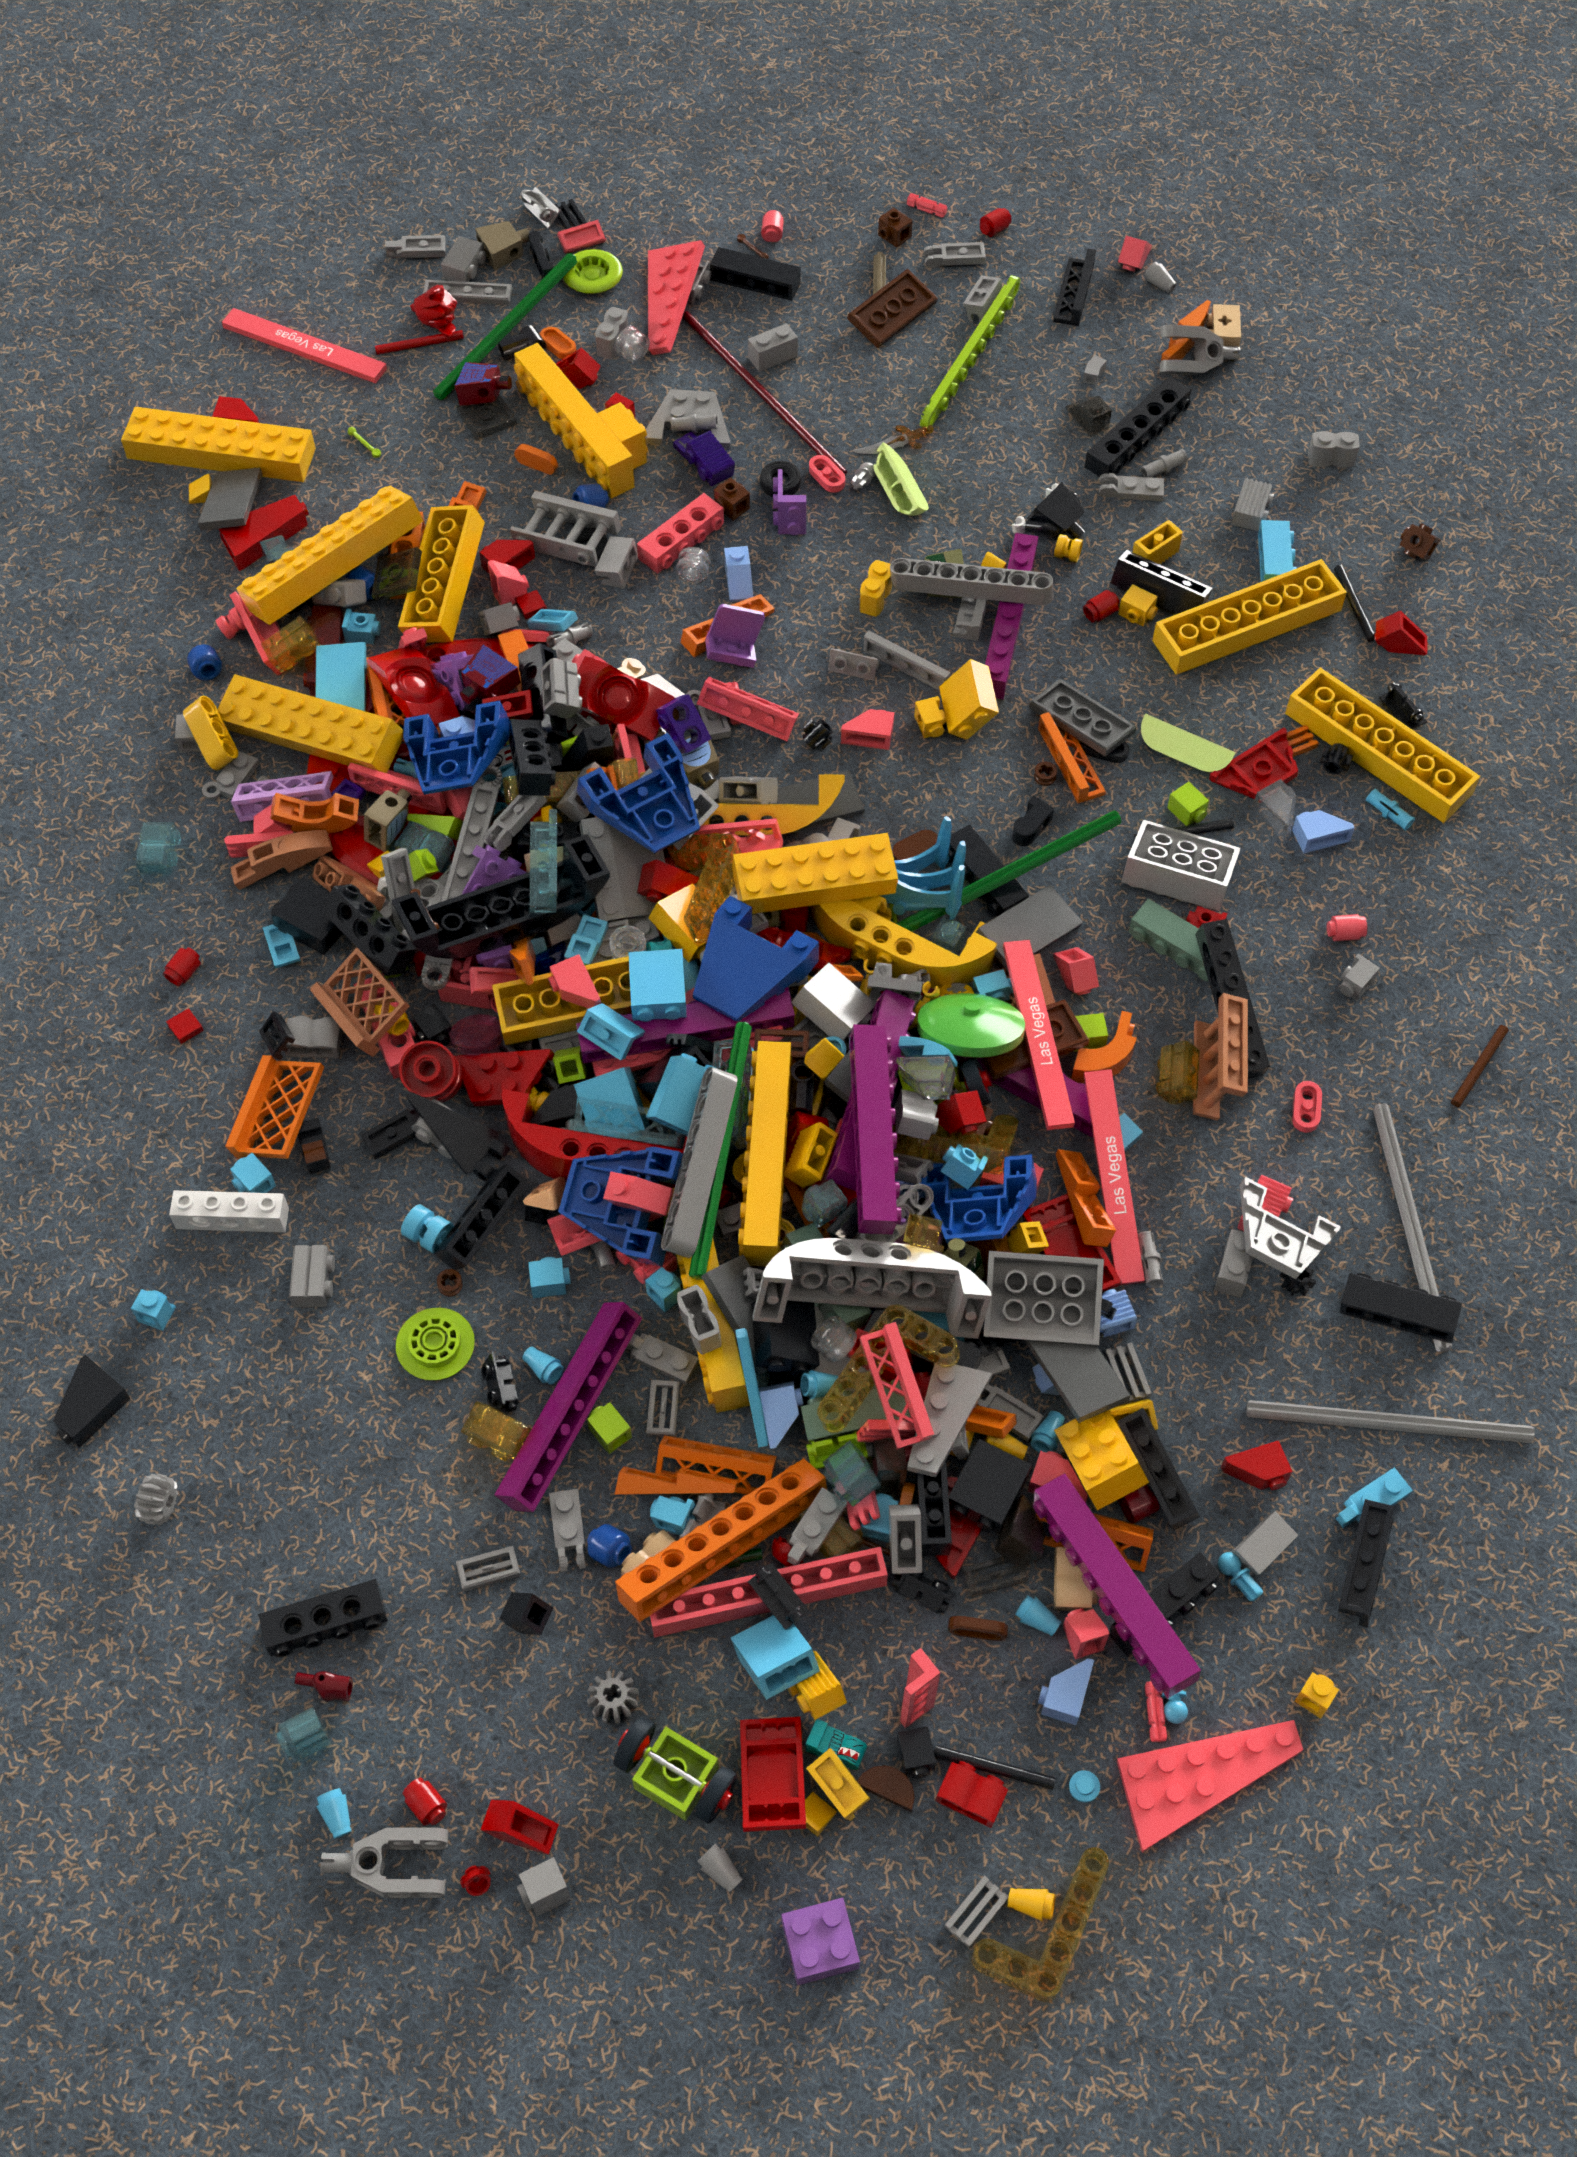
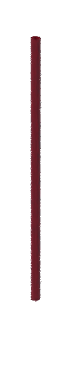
M689 311L683 313L682 318L818 455L827 456L845 475L847 474V470Z

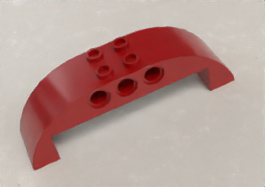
M506 1089L502 1090L503 1107L513 1144L520 1155L533 1168L553 1179L564 1177L567 1182L571 1164L575 1158L602 1154L614 1155L620 1154L622 1151L646 1150L648 1147H659L684 1153L687 1136L685 1137L683 1149L532 1124L530 1122L533 1118L530 1094ZM659 1182L660 1185L675 1188L674 1184Z

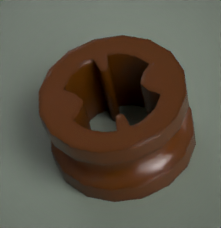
M1047 761L1038 763L1035 767V781L1043 786L1053 784L1056 780V766Z
M445 1269L437 1277V1286L441 1294L451 1297L460 1293L463 1281L458 1271ZM445 1280H454L455 1285L453 1287L450 1285L445 1286Z

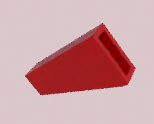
M292 495L251 511L245 526L219 528L218 530L224 546L237 569L241 571L308 525L306 516L309 513L305 503H300L296 495Z

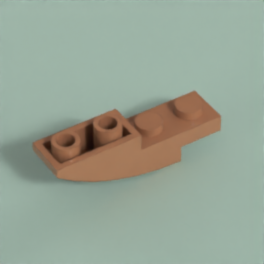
M326 830L296 832L270 839L247 849L249 858L230 867L234 885L241 890L283 867L290 873L333 850L329 833Z
M326 855L320 856L318 863L314 867L312 878L329 892H331L333 886L352 884L360 890V893L368 901L376 906L379 912L381 911L386 897L377 891L378 886L367 878Z

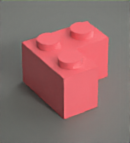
M476 955L454 958L448 982L444 988L438 990L441 1001L491 1010L490 999L492 995H471L469 969L479 966Z

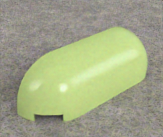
M883 442L877 449L879 454L873 467L892 505L900 513L909 516H916L926 512L929 508L927 501L907 465L890 446Z
M1145 714L1143 717L1141 734L1145 743L1150 748L1205 772L1221 770L1232 761L1236 753L1148 714Z

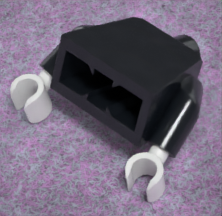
M1063 482L1053 484L1052 489L1046 488V498L1027 517L1028 520L1025 522L1022 516H1018L1015 519L1016 524H1012L1013 533L1024 534L1025 531L1039 533L1058 540L1060 534L1067 532L1073 539H1079L1085 533V530L1076 522L1084 513L1078 494L1070 491Z

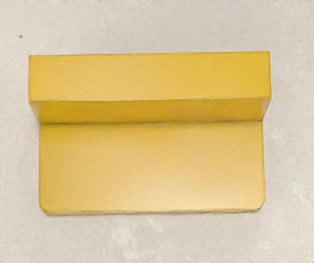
M829 1748L806 1768L844 1819L851 1821L855 1818L854 1813L870 1800L869 1796L833 1749Z

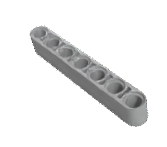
M907 558L895 559L890 564L892 586L900 591L1033 605H1047L1054 599L1053 578L1050 574L1044 572Z
M711 1066L707 1068L701 1081L661 1241L662 1250L686 1258L692 1257L698 1244L737 1086L736 1075Z

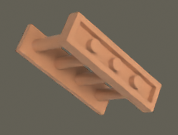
M1226 993L1219 997L1218 1018L1212 1024L1198 1020L1194 1022L1193 1115L1213 1120L1220 1118V1099L1226 1093L1240 1097L1248 1093V999Z

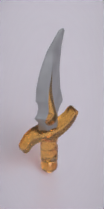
M896 425L895 430L903 435L891 436L874 445L854 449L853 452L879 454L877 449L883 442L893 450L897 447H904L907 443L915 449H921L922 444L917 443L915 439L933 433L934 428L932 425H929L928 427L924 426L911 431L905 426Z

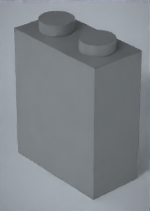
M830 963L825 965L807 982L791 1002L828 1036H836L843 1041L846 1038L849 1039L853 1024L867 1025L872 1017L871 1011L875 1007L873 1000Z

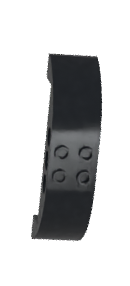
M585 834L564 842L563 858L560 862L426 908L417 891L393 899L392 905L411 942L419 951L435 958H464L485 953L534 936L564 922L584 908L600 892L610 878V872L589 835ZM433 921L438 923V925H439L438 931H437V929H436V927H435Z

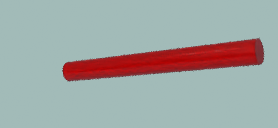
M462 330L455 331L451 338L444 334H437L376 345L375 350L376 355L461 340L464 339Z

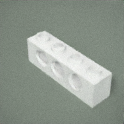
M174 1190L169 1216L176 1229L286 1232L289 1207L284 1194Z

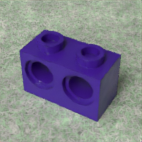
M689 694L681 695L656 709L660 726L666 729L681 754L689 753L712 739ZM674 708L679 711V719L677 721L672 715ZM686 730L691 734L689 743L684 738Z

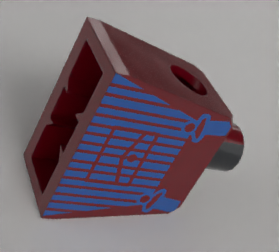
M465 362L455 384L459 405L494 402L500 390H511L512 379L510 376H501L497 364Z
M482 644L461 672L465 688L460 692V697L470 704L477 697L486 699L506 694L521 683L518 667Z

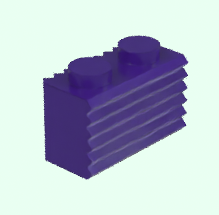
M711 431L687 442L685 452L687 461L690 464L694 463L699 477L703 481L706 480L710 486H714L718 482L720 483L734 475L735 462Z

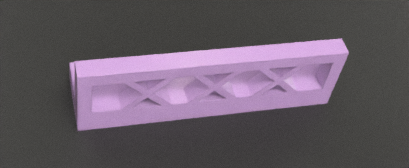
M328 771L238 784L231 803L240 822L254 820L256 814L272 804V798L275 793L312 802L331 798L332 794L329 788L334 777L332 772Z

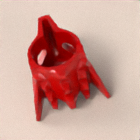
M435 285L414 299V303L410 307L422 324L436 328L439 332L450 338L454 334L456 327L451 322L455 318L454 312L457 301L444 289L443 285Z

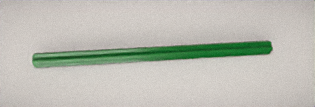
M567 253L433 390L436 399L443 400L455 388L465 362L480 363L498 342L534 308L577 264L576 256Z
M1113 810L964 887L961 906L1121 824L1120 815L1116 810ZM924 908V910H920L895 924L912 932L947 914L946 908Z
M738 1022L735 1026L727 1072L737 1076V1086L698 1244L691 1259L689 1276L696 1280H703L701 1276L707 1271L752 1029L747 1022Z

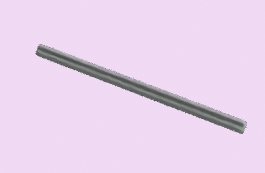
M1386 1103L1377 1104L1373 1112L1419 1288L1431 1295L1439 1296L1390 1109ZM1433 1339L1435 1349L1438 1352L1449 1351L1452 1347L1451 1343Z
M1249 1400L1246 1404V1416L1251 1418L1531 1443L1535 1436L1534 1427L1526 1425Z

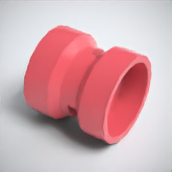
M236 607L229 610L228 615L220 616L215 620L221 632L229 640L235 637L239 630L246 629Z

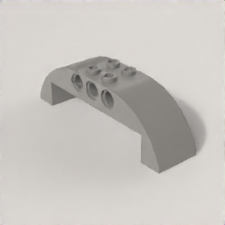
M821 1238L799 1242L785 1248L773 1257L763 1272L752 1317L753 1321L782 1323L787 1300L946 1313L950 1336L978 1339L992 1295L984 1282L972 1271L957 1261L935 1251L901 1243Z

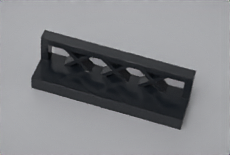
M1087 249L1085 260L1069 257L1053 322L1073 326L1080 325L1095 263V249ZM1073 265L1083 267V269L1076 273L1071 267ZM1076 280L1079 285L1072 288L1068 282ZM1072 295L1075 301L1068 303L1064 298ZM1068 310L1072 314V317L1070 318L1059 315L1061 312Z
M1367 1499L1364 1501L1338 1612L1359 1617V1625L1366 1628L1369 1626L1394 1520L1395 1507Z

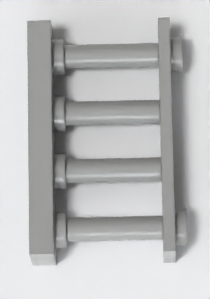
M535 491L531 496L535 513L524 529L513 526L510 528L513 540H531L534 543L535 552L596 567L598 564L596 546L605 532L618 535L621 530L618 511ZM543 517L553 518L554 521L545 535L534 532ZM564 522L575 524L565 540L555 537ZM584 527L596 529L586 545L575 543Z

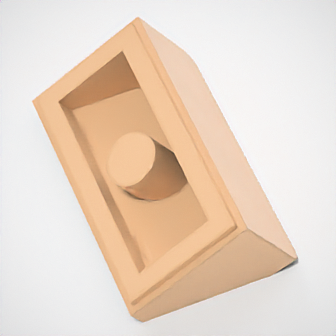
M559 1177L540 1184L524 1198V1204L552 1211L557 1210L560 1207L566 1186L565 1178Z

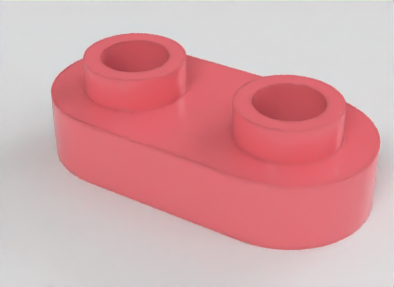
M816 455L810 459L809 473L826 491L836 493L844 489L845 474L830 458L824 455Z
M1312 1081L1299 1083L1293 1096L1292 1123L1297 1130L1304 1133L1316 1130L1321 1119L1322 1090L1319 1085ZM1303 1095H1308L1311 1099L1306 1100L1303 1098ZM1302 1118H1306V1119H1308L1310 1122H1309V1123H1306V1122H1303L1301 1119H1302Z

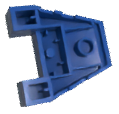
M500 701L476 705L474 732L439 738V732L429 714L405 718L403 738L424 795L471 787L476 783L509 740L510 719Z
M668 733L645 745L643 758L652 770V773L616 791L600 767L578 778L577 793L590 813L653 853H657L700 830L693 798H691L688 786V778L683 766L682 754Z
M729 896L714 914L693 992V999L738 1022L765 1005L767 999L775 994L779 996L785 992V988L795 981L799 983L804 980L819 961V941L796 930L781 948L750 932L749 930L752 927V907Z
M648 1147L646 1150L622 1151L620 1154L614 1155L602 1154L575 1158L571 1164L558 1212L635 1261L663 1267L667 1251L661 1248L662 1235L646 1230L651 1213L619 1207L603 1199L610 1172L636 1176L657 1184L664 1182L676 1185L683 1154L679 1151Z
M1032 1154L1004 1157V1184L970 1187L968 1190L966 1188L955 1189L954 1180L941 1172L944 1163L933 1164L934 1169L931 1172L926 1170L928 1175L922 1178L921 1184L929 1186L933 1191V1203L928 1210L936 1225L940 1227L946 1243L955 1238L962 1239L964 1242L1003 1238L1036 1199L1037 1177Z

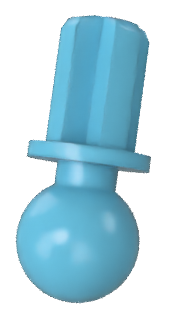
M1226 1552L1219 1557L1218 1569L1222 1574L1233 1577L1230 1581L1232 1586L1236 1585L1249 1601H1255L1262 1595L1263 1590L1250 1576L1249 1568L1242 1570L1241 1561L1234 1553Z
M1182 1690L1170 1697L1164 1706L1165 1718L1170 1723L1179 1724L1187 1718V1706L1181 1701V1698L1187 1696L1185 1691ZM1162 1693V1697L1165 1698V1699H1167V1697L1165 1696V1694Z

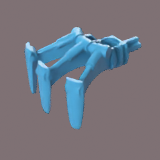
M947 816L942 821L934 846L917 856L904 860H894L898 874L896 893L882 896L888 903L894 904L893 911L895 914L903 915L905 911L924 910V908H946V913L950 915L949 920L956 918L962 904L966 844L965 841H960L952 867L945 869L949 861L948 853L952 828L951 820ZM934 862L942 869L938 872L918 874L920 870ZM949 885L951 889L948 891H928Z

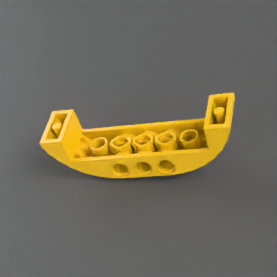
M818 774V804L717 803L719 807L703 825H710V818L713 815H720L724 823L735 822L736 817L739 815L746 816L749 821L761 820L763 816L768 815L773 817V819L777 818L781 834L794 832L818 819L832 805L845 782V775ZM764 828L759 831L765 835L773 834L772 828ZM736 831L734 833L738 836L749 835L744 831ZM712 833L711 835H721V834H719V833Z
M850 900L810 906L812 917L818 929L831 944L852 949L850 957L854 961L862 958L865 962V960L869 959L868 966L872 969L875 968L877 961L878 963L891 964L892 978H898L899 975L912 974L925 969L927 972L921 976L929 973L931 987L935 989L938 986L940 989L947 984H967L972 982L973 977L989 972L993 965L997 943L976 932L972 934L962 953L958 956Z

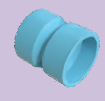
M418 1204L410 1210L401 1226V1234L415 1243L420 1241L421 1247L434 1254L453 1228V1223L439 1215L435 1216L433 1211Z

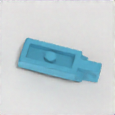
M1394 1467L1351 1495L1344 1502L1346 1509L1338 1514L1339 1516L1336 1520L1342 1528L1355 1520L1359 1523L1365 1499L1394 1506L1409 1496L1413 1490Z

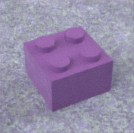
M843 1898L781 1914V1922L797 1985L859 1969L860 1960Z

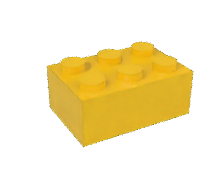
M1110 1410L1080 1423L1075 1418L1054 1430L1097 1511L1149 1483Z

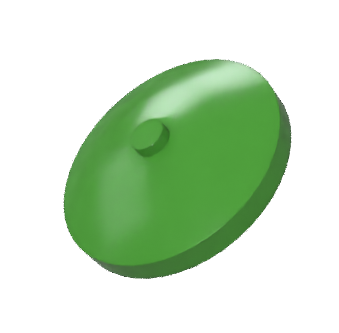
M950 994L935 998L922 1006L918 1013L917 1031L921 1038L943 1045L953 1055L991 1057L1007 1053L1022 1042L1025 1033V1020L1020 1011L1003 1000L980 994Z

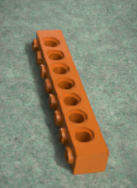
M804 1458L789 1466L773 1479L766 1481L750 1494L743 1496L739 1501L720 1511L704 1524L697 1526L678 1541H674L655 1556L648 1558L632 1571L622 1575L621 1578L615 1581L619 1602L639 1622L643 1621L805 1513L821 1488L823 1487L827 1490L826 1477Z

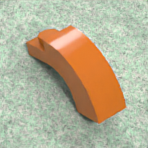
M275 793L272 798L270 819L292 825L291 831L295 832L326 830L329 834L350 828L357 822L359 799L335 793L327 800L312 802Z
M1122 1011L1116 1035L1109 1044L1097 1049L1080 1048L1078 1050L1071 1078L1073 1081L1085 1083L1084 1073L1112 1069V1075L1114 1076L1128 1064L1133 1055L1137 1037L1132 1036L1135 1024L1130 1023L1132 1013Z

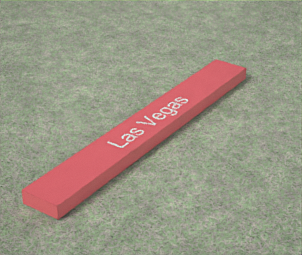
M235 308L222 321L223 328L375 384L387 370L386 363Z
M1030 940L1004 942L1003 951L1017 1009L1025 1020L1024 1038L1046 1129L1073 1128L1075 1121Z
M1112 1069L1085 1072L1084 1080L1104 1210L1117 1230L1110 1241L1113 1267L1122 1281L1121 1285L1144 1283V1271Z

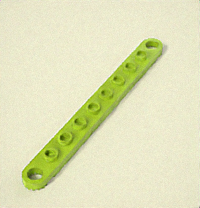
M1011 275L1008 278L1007 285L1004 284L931 397L930 404L924 408L922 412L924 415H921L922 418L920 419L921 427L930 429L941 411H946L950 397L956 395L959 383L965 381L968 369L970 367L973 368L977 361V355L983 353L988 338L992 339L997 324L1001 325L1006 310L1012 308L1014 298L1020 287L1021 279L1019 277Z

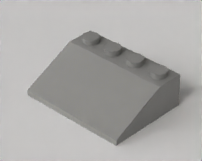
M598 817L582 819L579 824L581 836L589 835L610 872V878L593 898L597 918L610 923L650 915L656 903L646 900V897L638 894L637 890L643 864L656 859L665 862L663 850L657 853L651 852Z
M1143 820L1128 855L1121 882L1134 888L1153 891L1157 895H1166L1176 898L1181 902H1190L1209 910L1220 911L1241 848Z
M989 1251L987 1287L991 1291L992 1297L985 1315L984 1337L1099 1346L1104 1259Z

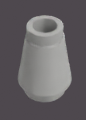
M1152 263L1145 272L1148 282L1166 291L1168 294L1177 286V283L1162 263Z
M716 1843L697 1861L702 1866L700 1870L728 1892L732 1891L743 1880L725 1849H720Z

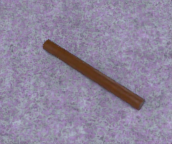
M1499 1025L1451 1100L1452 1105L1457 1108L1461 1107L1508 1033L1509 1029L1506 1026Z

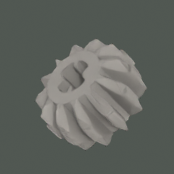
M162 1474L146 1476L143 1479V1483L139 1485L138 1494L135 1495L137 1497L134 1508H136L135 1516L139 1520L152 1525H162L164 1522H167L170 1514L174 1513V1506L177 1504V1482L173 1478Z
M606 1671V1680L596 1676L595 1682L597 1686H589L588 1692L592 1697L587 1699L588 1706L594 1707L592 1710L593 1716L597 1717L603 1714V1723H608L610 1717L614 1716L615 1723L619 1724L620 1714L629 1719L632 1716L629 1708L634 1709L638 1707V1701L634 1699L639 1695L638 1689L631 1688L634 1680L631 1677L624 1680V1674L621 1671L617 1673L616 1678H612L611 1671ZM614 1692H617L618 1698H614L612 1702H609L608 1696H612Z

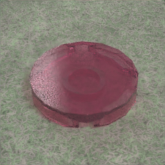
M487 1014L467 1016L459 1020L449 1033L454 1049L464 1055L482 1054V1050L486 1049L491 1051L501 1043L503 1038L500 1021L496 1017Z

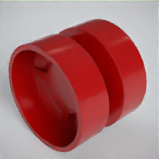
M421 1041L412 1045L405 1051L399 1063V1076L405 1088L430 1101L435 1099L444 1103L453 1098L462 1085L463 1071L461 1064L444 1045L438 1042Z

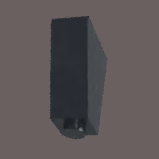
M608 724L582 729L561 760L566 785H571L582 769L593 762L604 768L614 766L615 771L614 745Z
M86 1355L80 1359L53 1420L59 1429L56 1432L58 1437L67 1445L73 1442L79 1448L130 1400L126 1390Z

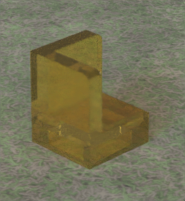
M910 1213L903 1241L914 1247L943 1252L944 1246L937 1243L942 1221Z

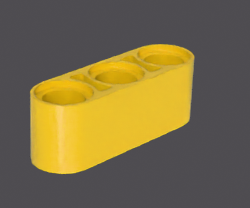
M200 696L183 710V716L206 762L212 769L219 771L238 757L237 747L210 698Z

